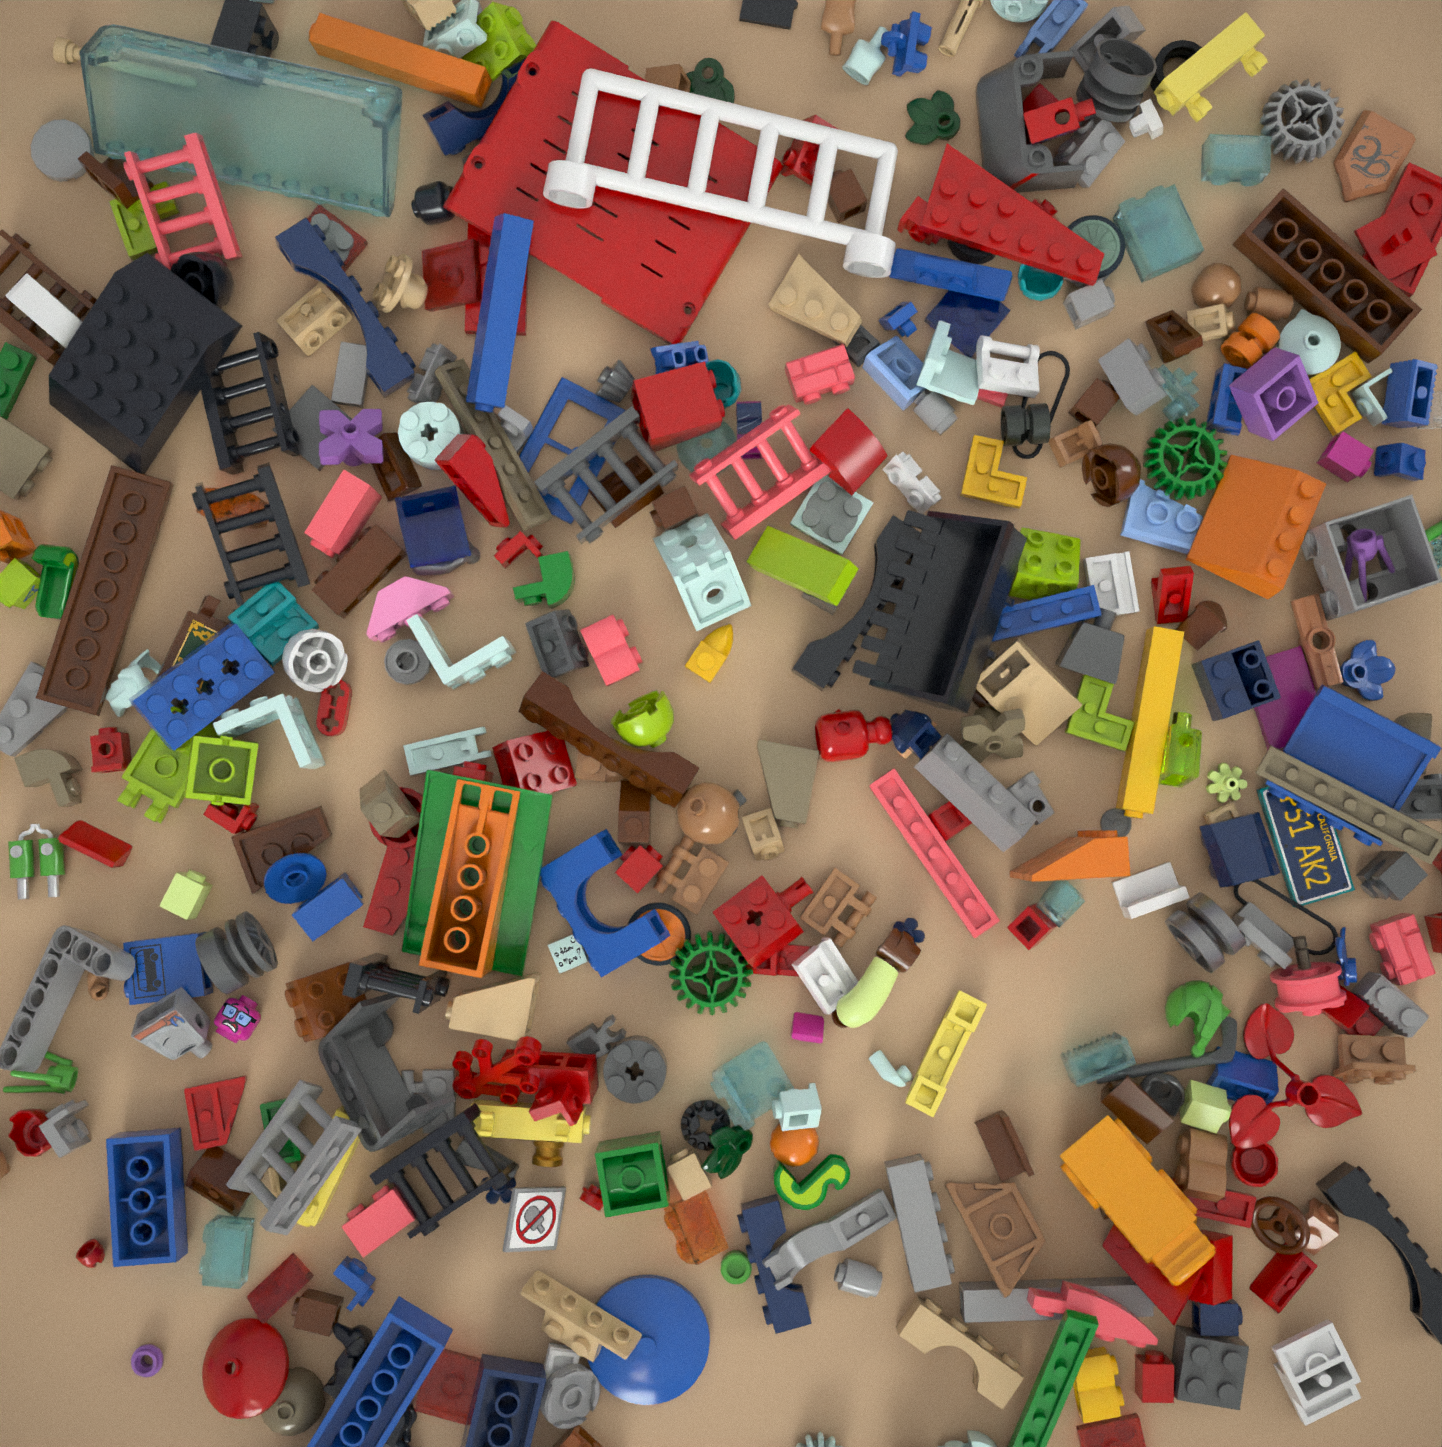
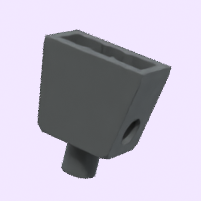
M1100 607L1102 615L1096 617L1093 624L1084 621L1077 622L1056 664L1060 667L1116 684L1124 635L1111 630L1117 613Z

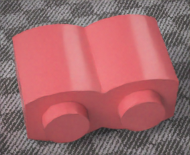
M611 615L580 630L607 687L640 672L638 664L643 662L636 647L629 648L624 638L629 635V632L622 618L616 621L614 615Z

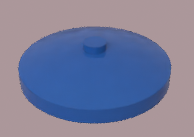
M650 1274L637 1275L626 1278L611 1286L598 1299L595 1304L596 1306L642 1334L640 1341L627 1359L621 1358L602 1346L595 1361L588 1360L593 1374L607 1391L630 1403L655 1405L677 1398L696 1382L708 1358L710 1333L702 1306L687 1288L667 1277Z

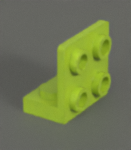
M1021 528L1020 533L1027 540L1009 590V596L1035 600L1077 589L1079 583L1081 540L1076 537Z

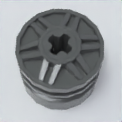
M1106 38L1100 41L1088 65L1089 69L1085 71L1076 91L1077 100L1081 102L1092 98L1096 115L1103 120L1112 122H1126L1133 118L1142 100L1143 92L1147 90L1156 72L1157 65L1155 59L1148 51L1128 40Z
M247 911L237 915L236 920L230 919L226 921L225 931L216 927L196 938V951L204 970L214 985L225 994H230L248 984V973L254 978H259L263 976L264 971L270 972L277 968L278 965L277 956L270 938L258 920Z

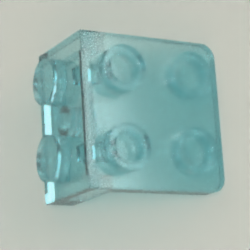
M764 1041L759 1042L713 1070L712 1077L714 1081L710 1083L719 1099L725 1097L730 1108L726 1111L735 1126L741 1124L744 1131L755 1125L756 1118L772 1109V1101L779 1099L780 1092L794 1089L770 1046Z

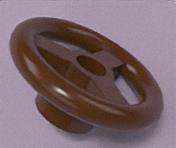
M1275 1196L1262 1197L1256 1201L1251 1228L1263 1245L1274 1252L1284 1255L1297 1254L1307 1247L1310 1240V1227L1303 1213L1294 1204ZM1277 1206L1270 1218H1259L1260 1211L1264 1207ZM1297 1225L1300 1228L1299 1240L1295 1238L1293 1231ZM1263 1229L1272 1230L1274 1233L1281 1235L1288 1245H1282L1273 1241L1266 1235Z

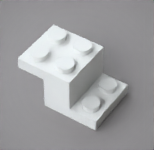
M1329 1319L1271 1347L1278 1360L1273 1365L1301 1422L1305 1426L1361 1399L1355 1386L1361 1380L1333 1323Z

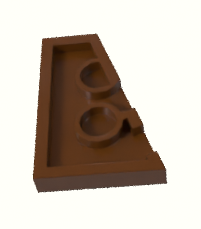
M322 806L233 835L231 839L252 895L264 886L265 874L276 861L291 854H307L331 836L332 833Z

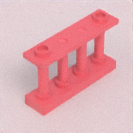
M198 133L185 135L184 138L187 144L183 145V149L141 161L137 153L132 151L124 152L127 160L123 162L124 169L129 180H134L158 253L155 254V258L171 270L172 265L178 262V257L190 252L206 251L211 254L219 253L220 256L224 255L225 260H235L243 257L202 135ZM186 161L189 164H194L197 173L196 176H193L194 180L150 191L144 173ZM196 192L200 195L204 194L207 203L204 211L164 222L160 221L155 204ZM209 223V225L214 224L218 236L214 237V241L171 253L166 234Z
M789 404L778 406L772 410L767 420L712 459L707 458L700 461L694 467L695 471L689 474L691 480L699 486L704 482L708 484L727 514V520L722 522L721 526L734 540L832 471L808 450L791 420L800 415V412ZM780 428L801 460V467L793 473L786 472L766 438ZM755 446L777 479L776 485L767 491H762L741 458L742 455ZM730 464L752 496L751 502L742 509L736 507L716 476L718 472Z

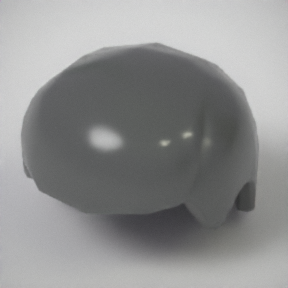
M1154 1073L1146 1076L1139 1084L1171 1116L1175 1117L1185 1101V1091L1176 1077L1164 1073Z

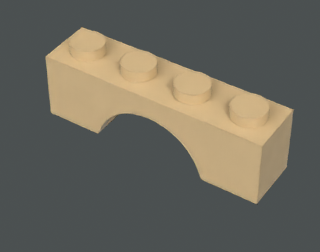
M916 1296L896 1325L899 1336L924 1354L940 1346H954L964 1350L972 1357L974 1362L972 1382L977 1392L1001 1409H1004L1024 1379L1018 1368L1020 1363L1005 1352L1001 1356L994 1351V1345L980 1334L977 1337L973 1336L967 1331L969 1327L959 1318L953 1316L949 1319L942 1314L943 1308L932 1299L927 1298L924 1301L919 1296Z

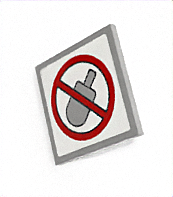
M519 1187L512 1189L503 1252L556 1250L566 1187Z

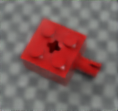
M761 875L712 913L746 961L755 969L804 933L791 915V908L814 892L801 876L799 880L781 893L778 891L775 893L763 875ZM757 918H760L762 922L759 926L754 922Z

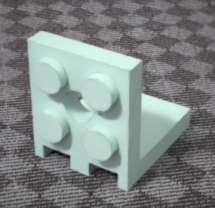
M708 513L695 517L689 522L677 528L667 530L660 536L653 538L677 586L696 631L752 606L731 552ZM712 589H720L716 596L706 597Z
M418 614L406 620L443 684L449 688L452 687L453 690L468 681L470 684L478 682L486 676L484 671L493 666L497 669L505 666L513 660L511 655L516 653L511 642L504 636H501L453 665L428 621Z
M283 693L270 699L267 696H263L249 703L250 707L239 712V709L236 708L221 714V720L213 723L217 735L236 738L280 719L299 767L317 769L326 765L297 697L294 699L290 695L285 697Z

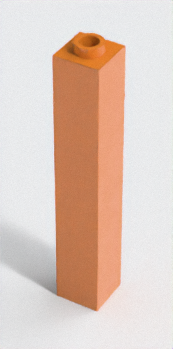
M319 13L316 22L311 25L309 30V42L318 55L481 109L492 83V79L484 66Z

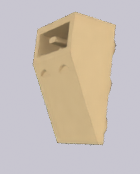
M1020 638L1014 641L981 672L976 687L984 698L1000 713L1008 710L1022 709L1025 717V730L1021 733L1036 746L1082 706V703Z

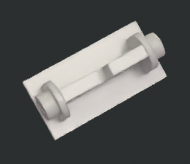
M901 452L898 456L895 455L883 468L891 483L898 487L907 498L908 503L918 513L924 514L931 506L942 499L938 494L940 490L928 476H925L920 481L916 478L922 472V469L912 459L910 454L906 455L904 452Z

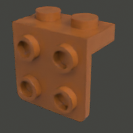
M350 962L285 983L287 987L285 998L289 1007L294 1009L297 1018L294 1021L295 1029L298 1036L303 1037L304 1042L325 1037L360 1001L367 1000L365 993L356 998L342 995Z

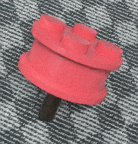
M1294 937L1293 943L1294 948H1296L1297 964L1289 965L1286 969L1279 968L1270 973V980L1276 984L1278 997L1274 1000L1275 1007L1282 1013L1302 1011L1304 1016H1315L1321 1014L1322 1009L1343 1006L1347 997L1346 992L1340 989L1338 976L1342 973L1341 966L1332 962H1310L1308 949L1306 948V937Z

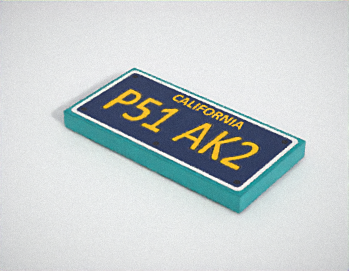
M1270 786L1257 789L1256 791L1290 899L1304 906L1354 891L1355 888L1336 828L1325 822L1326 816L1316 811L1313 815L1304 812L1296 807L1298 801L1289 796H1286L1285 800L1267 791Z

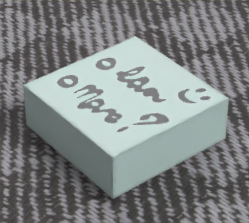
M573 934L548 945L559 974L589 961L583 946L575 940Z

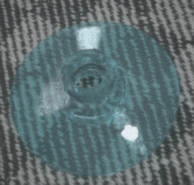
M722 420L720 428L678 443V457L685 468L693 472L695 471L694 467L700 461L707 458L712 459L736 442V437L731 427ZM710 439L713 444L710 448H703L701 446L702 440ZM728 465L727 467H725L723 470H721V471L718 472L717 474H719V473L723 472L724 470H726L730 465Z

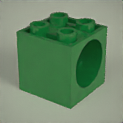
M660 1131L605 1140L598 1143L595 1159L605 1218L669 1207L670 1187Z

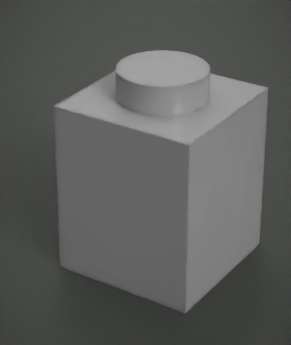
M1102 279L1096 281L1094 286L1087 285L1070 293L1063 302L1075 330L1108 316L1115 307L1113 291L1109 286H1105Z

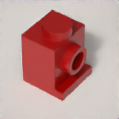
M917 196L900 219L897 230L900 233L905 229L908 230L910 237L918 243L924 242L928 246L931 243L937 245L942 239L941 237L919 231L928 202Z
M117 727L100 728L98 729V735L90 736L93 766H91L92 773H110L127 769L132 761L129 733L118 732ZM106 744H109L111 747L109 754L106 753Z

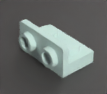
M461 0L455 4L456 14L451 13V17L446 16V20H441V24L436 23V27H431V31L425 29L423 47L461 58L486 42L487 34L476 24L479 3L476 0Z

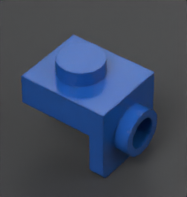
M1405 443L1378 446L1376 448L1374 475L1378 477L1394 475L1410 481L1423 480L1426 450Z
M346 1256L333 1274L357 1293L346 1307L352 1311L357 1303L363 1307L374 1293L370 1286L376 1278L367 1272V1267L363 1262Z

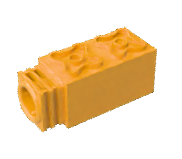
M1107 1115L1059 1155L1063 1162L1059 1167L1093 1209L1096 1210L1100 1206L1148 1264L1152 1261L1161 1270V1273L1167 1277L1172 1286H1178L1215 1255V1246L1207 1240V1237L1201 1233L1196 1225L1197 1217L1195 1214L1197 1213V1208L1162 1168L1158 1172L1150 1164L1153 1162L1151 1160L1152 1156L1119 1118L1113 1121Z

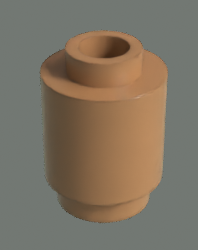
M1256 286L1252 292L1247 293L1244 301V310H1248V315L1257 313L1268 320L1280 321V319H1288L1293 306V295L1287 294L1285 290Z

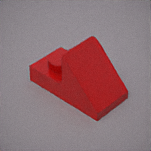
M1191 566L1160 569L1159 577L1151 579L1155 621L1157 624L1182 622L1188 617L1194 577Z
M1339 984L1340 989L1346 992L1345 1004L1340 1007L1322 1009V1012L1347 1035L1375 1036L1385 1024L1368 1010L1370 1006Z

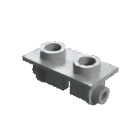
M432 343L430 348L427 347L419 365V368L426 371L425 376L418 373L415 374L407 390L409 393L407 399L417 404L419 402H436L441 395L443 387L434 372L439 366L454 362L457 356L440 343L439 345Z

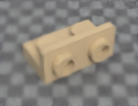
M319 282L281 315L276 322L307 356H310L351 321L353 316L328 287Z

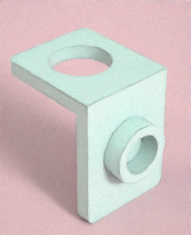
M1391 368L1351 393L1356 400L1358 411L1362 416L1367 417L1373 427L1387 419V415L1369 387L1392 373Z

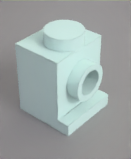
M809 1083L808 1089L782 1091L779 1093V1099L772 1101L774 1119H779L782 1131L816 1128L819 1126L822 1108L815 1083Z

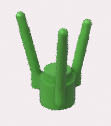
M47 1051L44 1058L57 1063L56 1066L49 1067L47 1074L13 1070L10 1072V1075L24 1079L45 1081L48 1085L6 1086L3 1088V1092H56L65 1094L66 1091L72 1092L77 1081L78 1068L72 1066L73 1060L61 1058Z

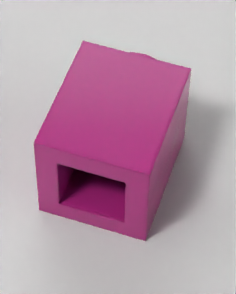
M1342 431L1330 440L1317 464L1342 480L1349 482L1356 477H1363L1372 464L1369 458L1374 450Z

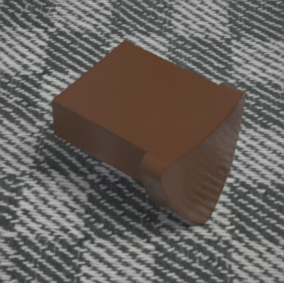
M1205 600L1199 602L1195 606V610L1175 630L1183 631V638L1198 651L1219 631L1222 633L1227 629V620L1220 604Z

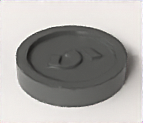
M1114 808L1103 814L1100 826L1102 830H1117L1118 836H1126L1131 830L1132 821L1130 817L1124 816V810Z

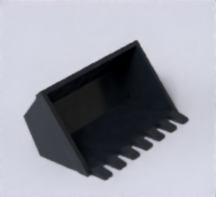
M908 510L903 522L904 524L921 529L919 539L916 540L899 535L895 548L913 554L910 565L891 560L886 570L888 574L904 579L902 588L899 590L882 585L878 594V598L896 604L894 612L890 615L878 610L872 611L869 622L886 628L887 632L884 640L869 635L864 636L861 648L879 655L875 665L856 660L852 672L869 678L870 686L894 692L938 708L968 713L985 660L987 658L995 660L997 655L989 649L1002 610L1005 608V605L1009 607L1014 605L1015 600L1008 597V593L1027 538L1014 528L1013 523L1006 520L929 510L927 515Z

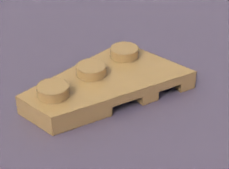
M800 254L796 257L768 304L770 310L839 344H844L846 347H848L862 323L861 316Z

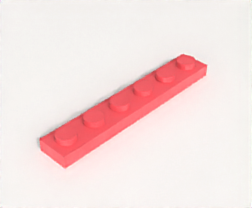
M895 768L868 785L972 937L977 938L1000 921Z

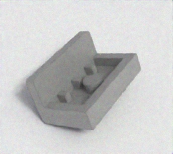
M1097 116L1079 122L1080 130L1075 131L1069 140L1061 144L1058 148V154L1053 159L1055 166L1084 164L1085 170L1078 181L1082 188H1089L1125 143V140L1110 121L1103 120Z
M1246 902L1231 919L1244 936L1247 943L1245 946L1249 947L1252 944L1260 952L1257 956L1269 967L1272 968L1274 965L1286 969L1293 961L1287 955V952L1294 946L1293 938L1253 903Z

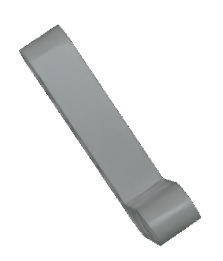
M65 925L56 929L0 1047V1068L9 1071L35 1072L42 1063L84 970L96 976L125 981L134 972V957L91 931Z

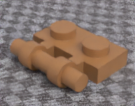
M685 835L680 844H676L672 849L673 855L664 869L661 868L657 876L659 878L653 888L664 894L668 885H673L677 890L671 899L698 915L729 862L704 846L698 856L693 855L689 851L695 841ZM685 860L691 864V867L684 879L681 880L675 874Z
M834 867L799 918L824 936L831 927L837 929L838 933L832 942L842 948L848 939L852 940L857 933L854 930L863 917L869 916L872 911L870 907L877 897L868 891L861 900L854 897L853 895L860 885ZM849 904L855 909L845 923L837 918L846 905Z

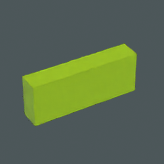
M768 525L746 561L756 571L834 606L839 604L859 569L849 559Z

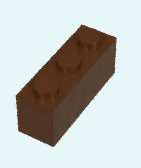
M377 524L372 528L369 526L364 529L357 538L359 542L351 550L349 548L345 549L337 557V564L330 571H323L314 581L316 585L311 589L336 615L343 619L407 555Z

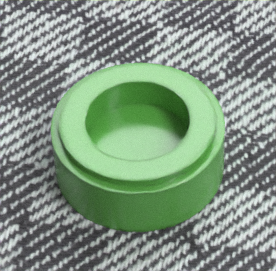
M733 1250L724 1255L721 1260V1274L727 1282L741 1284L750 1277L752 1265L746 1253L740 1250Z

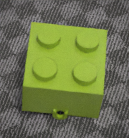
M194 735L191 738L184 797L211 801V804L224 805V802L250 805L258 743L233 739V737L221 735L220 737Z

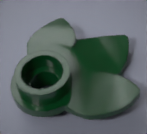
M704 58L698 62L694 71L686 73L691 82L689 93L734 103V87L731 82L724 78V69L716 59ZM707 68H712L713 76L709 79L704 78V71Z
M937 90L931 100L917 98L907 104L908 114L912 121L915 122L905 135L908 141L915 144L928 145L937 138L941 140L952 139L958 133L961 126L960 117L954 111V101L948 93ZM944 121H950L949 124L945 126L940 125Z
M739 1125L733 1127L725 1126L713 1132L709 1139L714 1149L701 1165V1168L709 1173H718L720 1179L731 1175L741 1163L743 1154L751 1147L753 1141L752 1132L747 1127Z

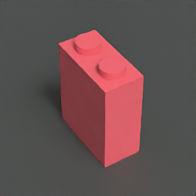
M343 469L304 532L312 538L310 545L331 558L335 554L340 555L347 548L350 549L382 496L372 486Z

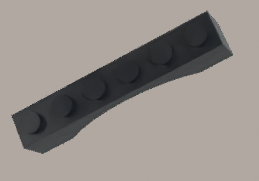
M893 515L874 544V578L863 606L853 619L841 629L823 639L810 642L793 667V673L821 691L826 685L832 688L841 672L836 670L842 660L848 663L858 648L853 644L859 634L864 637L873 624L869 622L872 611L875 609L882 611L888 602L878 598L881 586L886 585L890 587L892 583L898 586L902 578L886 572L889 562L894 560L905 564L909 558L912 559L913 554L895 548L898 536L903 535L918 540L921 532L910 525L904 524L896 516Z
M1343 1162L1316 1183L1317 1187L1335 1210L1347 1217L1372 1225L1391 1243L1401 1259L1407 1275L1410 1292V1311L1426 1333L1442 1345L1441 1272L1435 1267L1432 1269L1426 1262V1259L1429 1258L1427 1253L1417 1242L1412 1243L1406 1235L1410 1232L1407 1226L1397 1216L1393 1218L1387 1210L1390 1207L1388 1201L1380 1192H1374L1368 1183L1371 1182L1368 1174L1360 1166L1354 1167L1347 1162Z

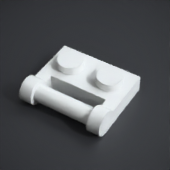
M981 335L976 345L978 388L1035 398L1040 392L1038 376L1039 346L1032 344L1021 346L993 341L991 337ZM990 353L1023 358L1024 363L992 358Z

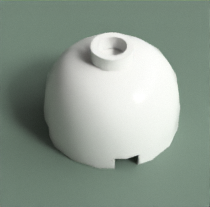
M308 629L300 631L290 638L284 648L282 662L284 671L293 683L306 691L321 692L324 691V688L330 685L334 686L341 680L346 672L348 658L347 654L344 653L343 644L340 639L327 631Z

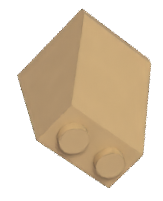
M535 972L462 991L453 998V1001L449 1000L445 1014V1019L450 1020L448 1029L518 1041L521 1037L529 1036L531 1034L542 973Z

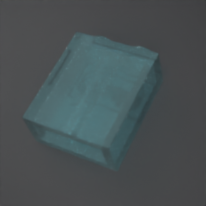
M1175 184L1167 188L1160 185L1148 191L1146 196L1136 200L1135 197L1123 201L1119 204V209L1112 218L1114 224L1120 229L1124 237L1125 248L1141 283L1195 261L1204 251Z

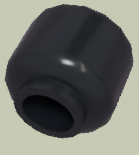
M442 181L418 187L415 191L414 200L411 202L414 215L430 226L452 220L455 214L442 206L453 187L448 186Z

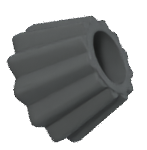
M621 360L616 361L611 368L606 366L597 379L600 386L595 395L618 403L625 397L635 378Z

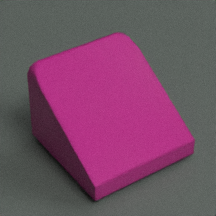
M795 1012L792 1020L791 1037L794 1040L823 1043L824 1018L818 1015Z

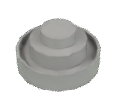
M411 639L399 640L393 643L387 650L384 658L385 669L388 675L396 682L405 685L416 684L423 680L429 673L431 662L420 643Z

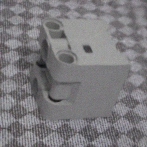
M1413 495L1337 518L1307 530L1301 545L1305 560L1314 559L1313 563L1322 590H1325V593L1319 594L1326 621L1412 594L1413 591L1442 582ZM1340 529L1346 530L1349 536L1352 532L1359 529H1371L1375 531L1376 536L1382 535L1384 546L1395 567V572L1390 573L1377 550L1376 554L1382 571L1366 576L1369 593L1367 602H1365L1359 578L1348 581L1339 553L1347 551L1348 546L1347 542L1343 539Z

